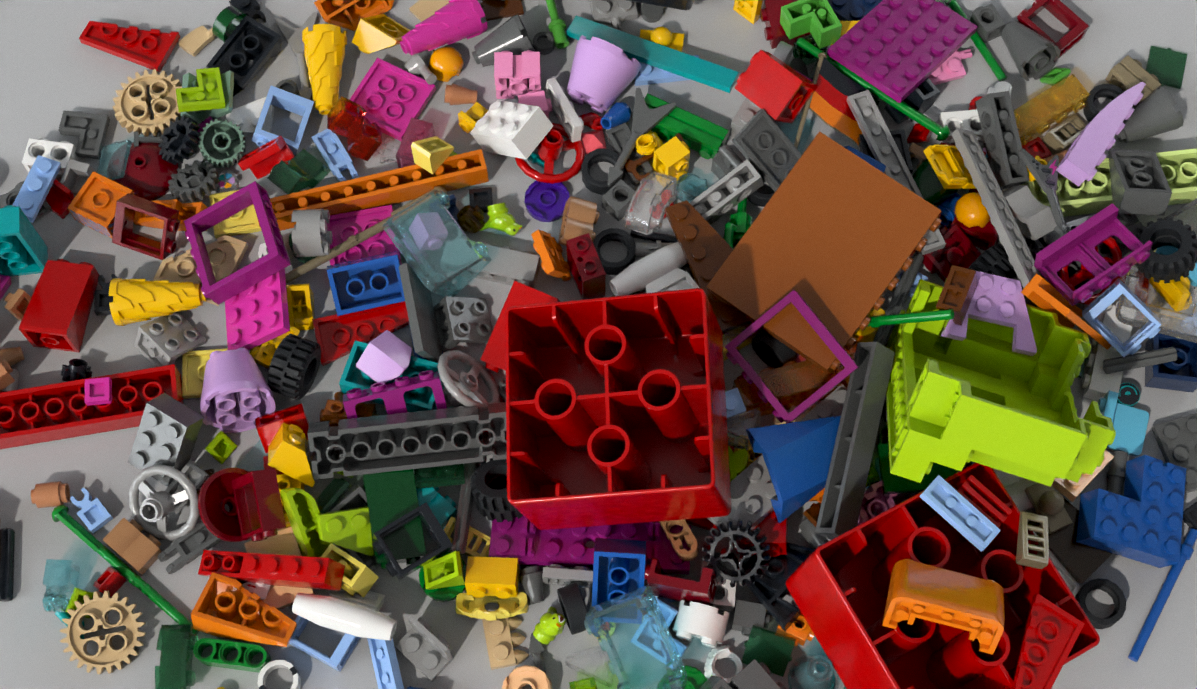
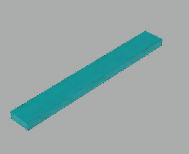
M577 15L567 29V36L579 40L581 35L585 36L587 40H591L592 36L600 38L623 49V53L628 58H635L639 62L728 93L731 92L739 77V72Z

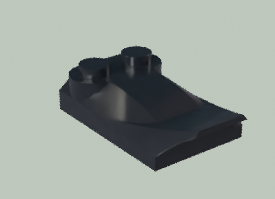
M246 15L206 67H219L220 75L227 71L234 72V97L245 89L270 57H274L280 52L283 38L278 33Z

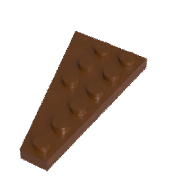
M687 200L666 207L665 214L682 248L697 285L705 291L722 333L752 323L707 290V285L731 254L733 248Z

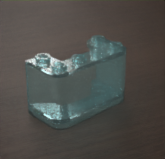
M649 585L597 604L589 609L584 620L585 628L589 635L593 634L596 638L598 637L602 651L607 652L610 659L608 660L610 671L613 675L616 674L619 680L617 689H685L688 679L685 666Z

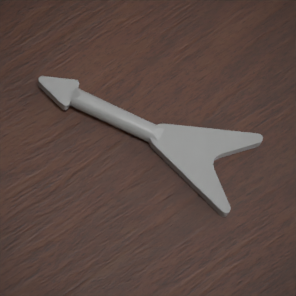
M314 12L298 29L276 18V25L298 60L301 83L299 94L301 97L312 100V88H310L302 31L306 27H308V32L313 31V25L317 23L318 15Z

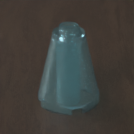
M807 654L799 657L791 665L788 673L789 689H838L839 676L832 662L827 657L818 654Z

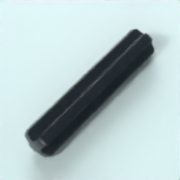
M12 528L0 530V601L2 602L12 601L15 531Z

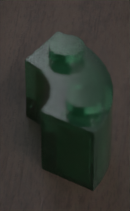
M303 149L293 159L288 161L281 160L279 164H276L271 169L267 179L285 193L291 194L300 192L307 187L314 188L328 175L330 169Z
M192 624L161 625L156 648L157 651L161 650L160 666H155V689H190L191 686L195 685V671L192 670L193 648L198 641L197 634H193Z

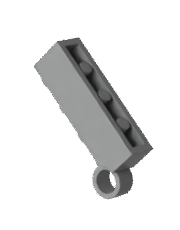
M780 41L773 55L789 66L788 61L794 46ZM745 98L731 122L730 136L735 137L751 118L761 110L748 98Z
M455 223L444 225L448 233L455 232L458 234V237L453 241L445 240L443 244L445 248L441 261L443 271L511 286L515 280L535 288L540 269V256L531 251L519 252L507 246L496 247L483 241L478 243L468 241V239L463 237L460 226Z

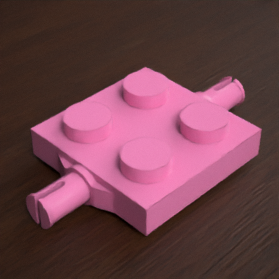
M971 49L956 50L928 78L934 85L963 78L966 72L962 59L972 57Z

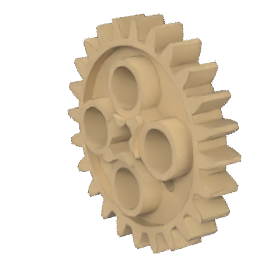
M156 69L153 70L152 74L144 70V75L142 76L135 72V79L128 76V84L120 83L123 90L115 91L118 97L113 98L115 103L113 106L114 115L121 127H125L128 133L133 131L139 132L140 135L142 132L144 137H148L149 133H152L154 137H157V132L161 131L163 134L164 129L170 127V121L175 122L177 116L182 117L180 116L181 112L178 111L176 89L182 88L179 79L175 80L173 74L167 77L164 70L160 75H158ZM148 87H150V91H149V92H150V95H151V98H152V100H151V106H152V110H153V113H154V119H153V120H151V116H152V115H151V111H150V109H149V107H150V101H149V97H148V94H147V88H148Z
M98 591L94 592L93 599L88 595H84V604L80 601H75L77 609L67 610L71 618L62 619L64 623L68 624V627L60 629V632L67 634V637L60 640V642L68 643L69 645L63 652L72 651L73 653L69 661L78 659L77 668H81L86 664L87 673H90L96 667L97 674L99 675L102 674L104 667H106L108 674L113 673V665L118 670L123 669L122 661L131 664L132 660L129 655H139L135 647L144 646V643L139 641L138 638L146 635L145 632L139 631V627L144 626L146 622H138L137 620L143 613L133 612L137 604L128 606L129 597H125L120 601V593L118 592L110 598L109 591H105L102 598ZM111 610H116L120 614V620L117 624H112L108 620V614ZM86 615L94 619V625L90 630L85 629L82 625V620ZM101 625H103L104 629L126 626L124 631L106 634L105 639L103 636L81 639L80 637L85 633L100 631L102 629ZM116 635L124 638L125 644L121 649H116L112 644V640ZM91 640L97 642L99 650L95 655L89 654L87 651V644Z

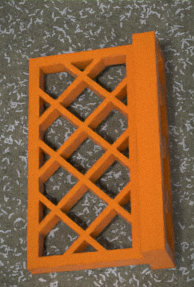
M1037 273L1021 291L1023 295L1039 308L1056 313L1059 324L1069 328H1073L1076 325L1107 350L1112 346L1102 335L1081 319L1082 310L1076 305L1072 306L1050 283Z

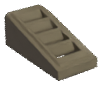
M1074 113L1047 132L1042 141L1052 155L1067 150L1087 124Z
M1021 511L1015 564L1043 569L1048 565L1049 561L1048 517ZM1028 520L1039 522V527L1028 525ZM1028 530L1038 532L1039 536L1028 534ZM1028 540L1036 541L1038 545L1029 544ZM1028 549L1037 551V555L1028 553Z

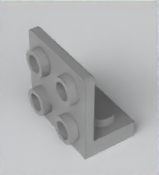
M174 312L172 315L161 316L139 326L134 346L154 367L175 364L177 357L205 344L206 339L179 312Z
M589 541L586 543V547L593 548L595 543ZM551 564L543 567V584L568 586L577 583L578 587L593 588V568L583 566L564 567L558 564Z
M411 616L408 620L412 628L394 647L433 682L453 660L450 653L452 649L449 647L450 644L440 634L436 637L433 635L430 629L431 626L420 617L417 620Z

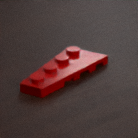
M89 21L79 37L82 44L146 68L156 69L157 72L162 70L180 39L179 32L162 33L157 29L147 31L140 30L134 26L124 28L118 27L117 24Z
M405 301L340 316L335 314L312 319L316 340L321 347L322 366L350 354L355 340L369 344L370 341L386 330L393 333L409 325Z
M1038 593L1032 599L1012 689H1051L1085 623Z

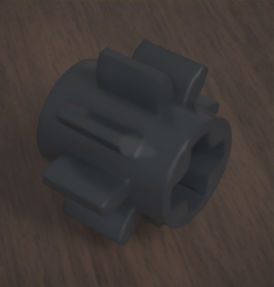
M71 359L69 365H62V381L68 382L92 378L93 372L91 371V366H88L86 361Z

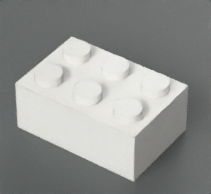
M497 100L490 105L488 112L483 118L476 122L470 134L485 152L527 160L552 129L553 124L539 106Z

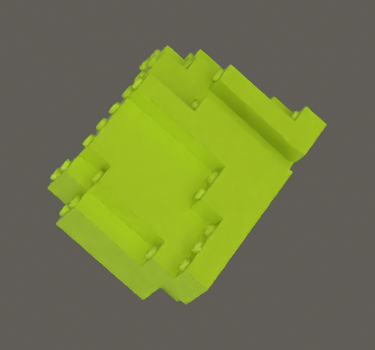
M920 279L907 310H901L900 314L939 311V309H936V305L944 285L940 286ZM1026 304L1037 348V353L1034 356L1012 352L1014 331L1012 327L968 318L966 338L960 341L941 336L949 320L895 324L886 344L887 348L895 352L886 391L890 473L921 483L924 475L930 473L933 462L962 471L965 463L972 461L1050 487L1055 478L1068 479L1078 483L1082 474L1092 475L1096 467L1101 466L1104 460V451L1108 445L1113 443L1116 430H1114L1111 418L1100 413L1098 402L1092 400L1083 419L1077 416V408H1075L1074 396H1072L1070 386L1073 384L1074 378L1079 376L1081 365L1091 351V344L1087 333L1059 324L1056 313Z

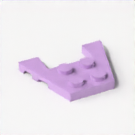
M976 271L978 285L962 326L955 324L953 319H950L943 329L941 336L963 341L966 338L968 318L1014 328L1012 352L1034 356L1037 353V348L1024 295L1021 293L1020 281Z

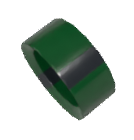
M234 6L226 7L218 14L214 21L213 35L225 43L246 14Z

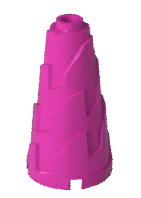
M449 0V3L437 10L434 15L418 23L414 29L402 36L400 46L405 54L409 53L412 56L426 50L431 51L445 44L450 45L465 38L468 40L487 31V21L483 24L481 22V18L485 17V13L478 0Z

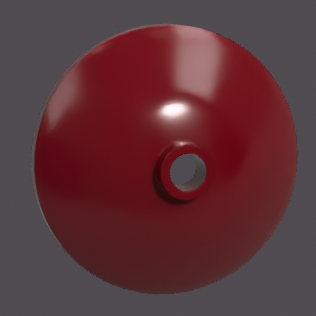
M134 142L120 149L114 156L110 164L109 177L111 180L133 190L135 196L154 201L170 191L168 181L172 180V174L178 173L179 165L178 163L173 165L162 159V155L159 154L161 148L158 147L160 143H139V146L134 147Z
M225 468L215 472L204 482L198 497L199 514L206 528L216 537L229 542L248 540L242 539L231 482L249 473L244 469ZM225 504L229 506V512L225 510Z

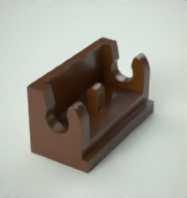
M952 265L938 299L936 309H953V321L957 325L962 326L978 285L976 271Z

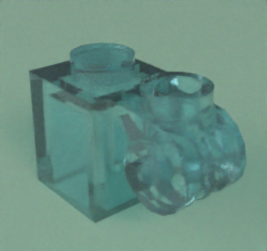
M46 559L43 585L46 586V592L42 601L46 612L66 611L70 601L66 592H73L74 588H77L80 567L72 560Z

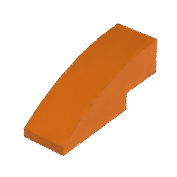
M177 199L152 201L179 210L178 220H180V226L178 231H187L184 221L208 208L202 202L181 203ZM135 211L134 224L158 229H163L164 220Z

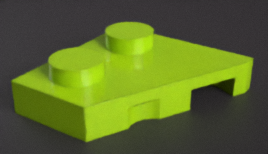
M368 507L317 514L320 540L369 556L374 555Z

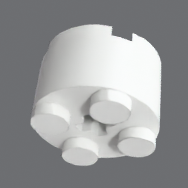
M680 600L673 627L677 638L692 642V638L700 639L701 645L715 649L717 644H722L730 613L724 611V615H720L718 608L690 601L689 606H685V600Z

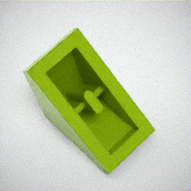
M454 551L423 566L426 589L465 585L460 551Z

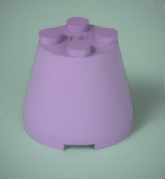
M581 35L576 45L567 86L568 95L571 96L570 100L581 106L583 103L591 106L590 109L602 115L637 76L641 64L635 58L628 59V56L623 53V49L605 40L593 36L591 40H587L585 36Z
M246 348L212 352L205 366L200 401V413L204 416L203 423L206 426L210 424L220 428V431L224 433L244 432L256 428L255 418L273 413L276 406L273 392L254 358Z

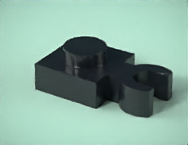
M256 0L229 1L230 6L236 7L252 19H261L264 23L267 22Z
M115 274L111 275L112 279L117 278ZM99 275L98 283L102 290H95L94 312L97 316L110 315L109 302H113V296H109L110 282L105 283L103 275Z

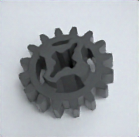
M196 161L191 166L185 164V168H178V173L172 174V180L168 181L172 196L177 200L181 199L183 203L190 199L191 203H194L196 198L203 200V196L205 194L210 196V190H216V184L220 183L216 168H213L211 163L206 165L205 161L201 162L200 165Z

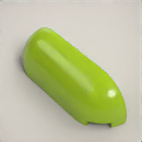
M300 488L282 489L280 491L281 500L302 556L321 557L331 543L320 540L317 514H320L315 499L308 492Z

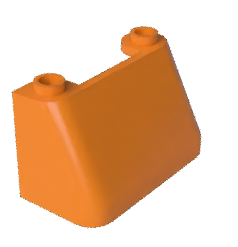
M903 559L895 563L891 573L882 626L896 629L900 621L908 620L907 624L913 625L915 618H920L969 631L968 640L974 641L976 638L979 641V651L993 655L1004 631L1003 588L993 580H985L915 562L911 559Z

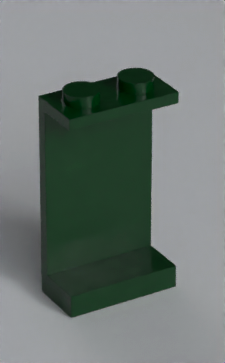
M409 469L363 475V487L366 492L373 539L375 532L419 507L414 471ZM420 518L384 538L385 543L398 563L406 562V565L409 566L426 555ZM374 549L375 567L381 566L382 570H387L385 564L388 562L384 555L381 554L379 556Z

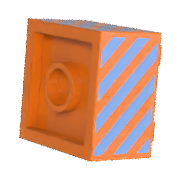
M93 171L68 206V210L75 221L112 238L117 200L128 193L135 194L133 190Z

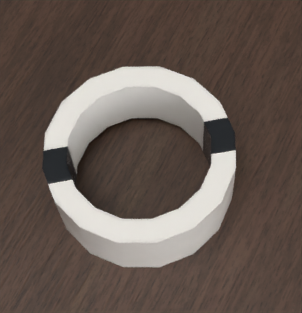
M274 660L267 663L258 675L257 684L259 689H266L265 683L268 674L274 669L286 668L293 675V684L290 689L301 688L299 672L291 663L285 660Z

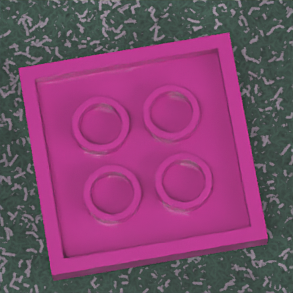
M377 58L343 108V112L345 115L403 142L436 91V86L434 84L430 85L424 79Z
M392 205L330 215V223L327 224V230L332 231L333 238L330 249L343 243L350 236L357 235L392 216ZM392 225L330 260V265L397 251L400 265H402L396 225Z
M285 269L225 301L228 350H236L238 348L250 350L290 331Z

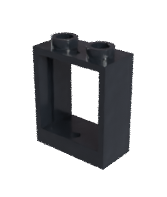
M427 502L375 532L373 535L374 541L372 542V546L379 556L383 554L388 563L385 564V567L392 577L396 576L399 581L449 551L453 546ZM420 518L438 548L406 568L401 569L385 543L384 538Z

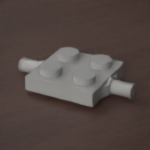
M589 0L593 21L612 24L614 29L623 31L622 22L634 20L638 17L636 3L633 1Z

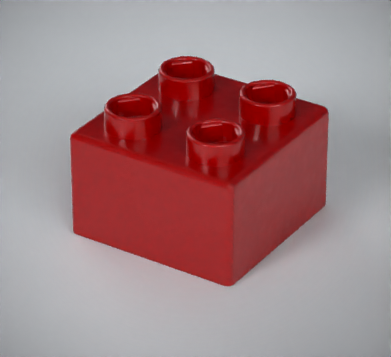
M694 288L514 306L506 310L507 499L539 530L697 519L723 517L731 513L722 330L703 289Z
M974 463L944 479L957 491L972 474L1012 510V513L1000 525L999 529L1001 531L982 552L919 497L923 493L922 491L819 546L786 580L788 591L846 689H1012L1032 599L1037 593L1085 623L1064 665L1099 644V634L1050 558L1048 565L1043 569L1015 564L1020 511L991 467ZM965 491L963 492V493H964L968 498H970L977 506H979V505L976 503V501H975L968 493H966ZM980 507V508H981L986 514H988L994 521L997 520V519H996L994 516H992L986 509H983L982 507ZM1028 530V534L1035 535L1033 531ZM1028 540L1029 544L1038 545V542ZM1028 549V553L1037 555V551ZM903 559H911L915 562L985 580H993L1001 585L1004 593L1005 623L1003 634L993 655L979 651V641L976 638L974 641L968 640L969 631L920 618H915L913 625L907 624L908 620L900 621L896 629L882 626L891 573L895 563Z

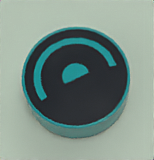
M1131 383L1121 384L1117 403L1130 407L1135 406L1140 399L1139 389Z

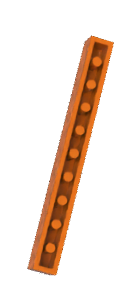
M482 149L447 157L434 174L415 164L270 198L279 229L282 231L294 228L296 222H291L293 210L324 209L329 210L330 215H336L417 199L433 190L435 186H442L446 191H452L489 182L483 152Z

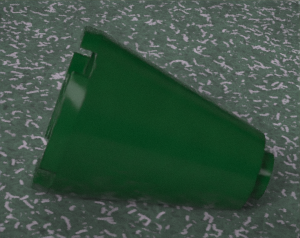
M927 158L922 161L912 176L923 199L934 206L954 196L958 189L943 188Z

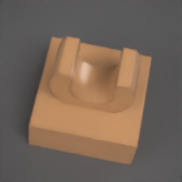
M913 142L909 147V151L914 154H911L910 157L911 161L913 158L919 159L918 168L927 157L923 152L925 148Z
M18 288L15 294L9 292L5 297L4 301L7 304L4 307L18 320L22 321L31 296Z

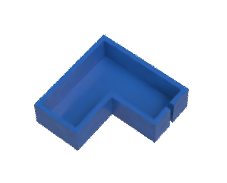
M1147 455L1127 461L1124 496L1100 488L1080 495L1076 542L1158 568L1178 564L1180 562L1186 468L1168 462L1164 463L1162 460Z

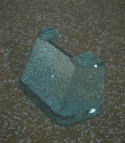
M433 190L390 217L383 224V228L427 289L435 294L455 297L492 259L487 254V247L480 241L476 243L470 240L447 210L450 207L449 196L442 190Z

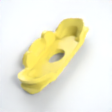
M518 592L517 597L507 599L498 598L497 596L476 598L472 595H467V593H459L456 597V614L465 615L470 618L493 621L514 617L518 614L527 613L529 610L527 595L524 592ZM494 602L499 605V608L495 611H488L485 609V606L488 603Z

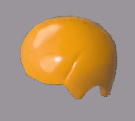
M444 46L432 53L428 68L436 75L437 80L448 82L453 76H459L464 61L462 55L455 48Z
M967 193L956 202L954 211L956 218L966 227L980 226L982 228L990 221V216L986 207L981 202L979 193Z

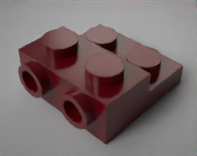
M957 224L940 227L939 231L946 243L945 247L923 255L922 263L931 274L937 273L943 282L948 277L952 265L968 268L981 255L980 251Z

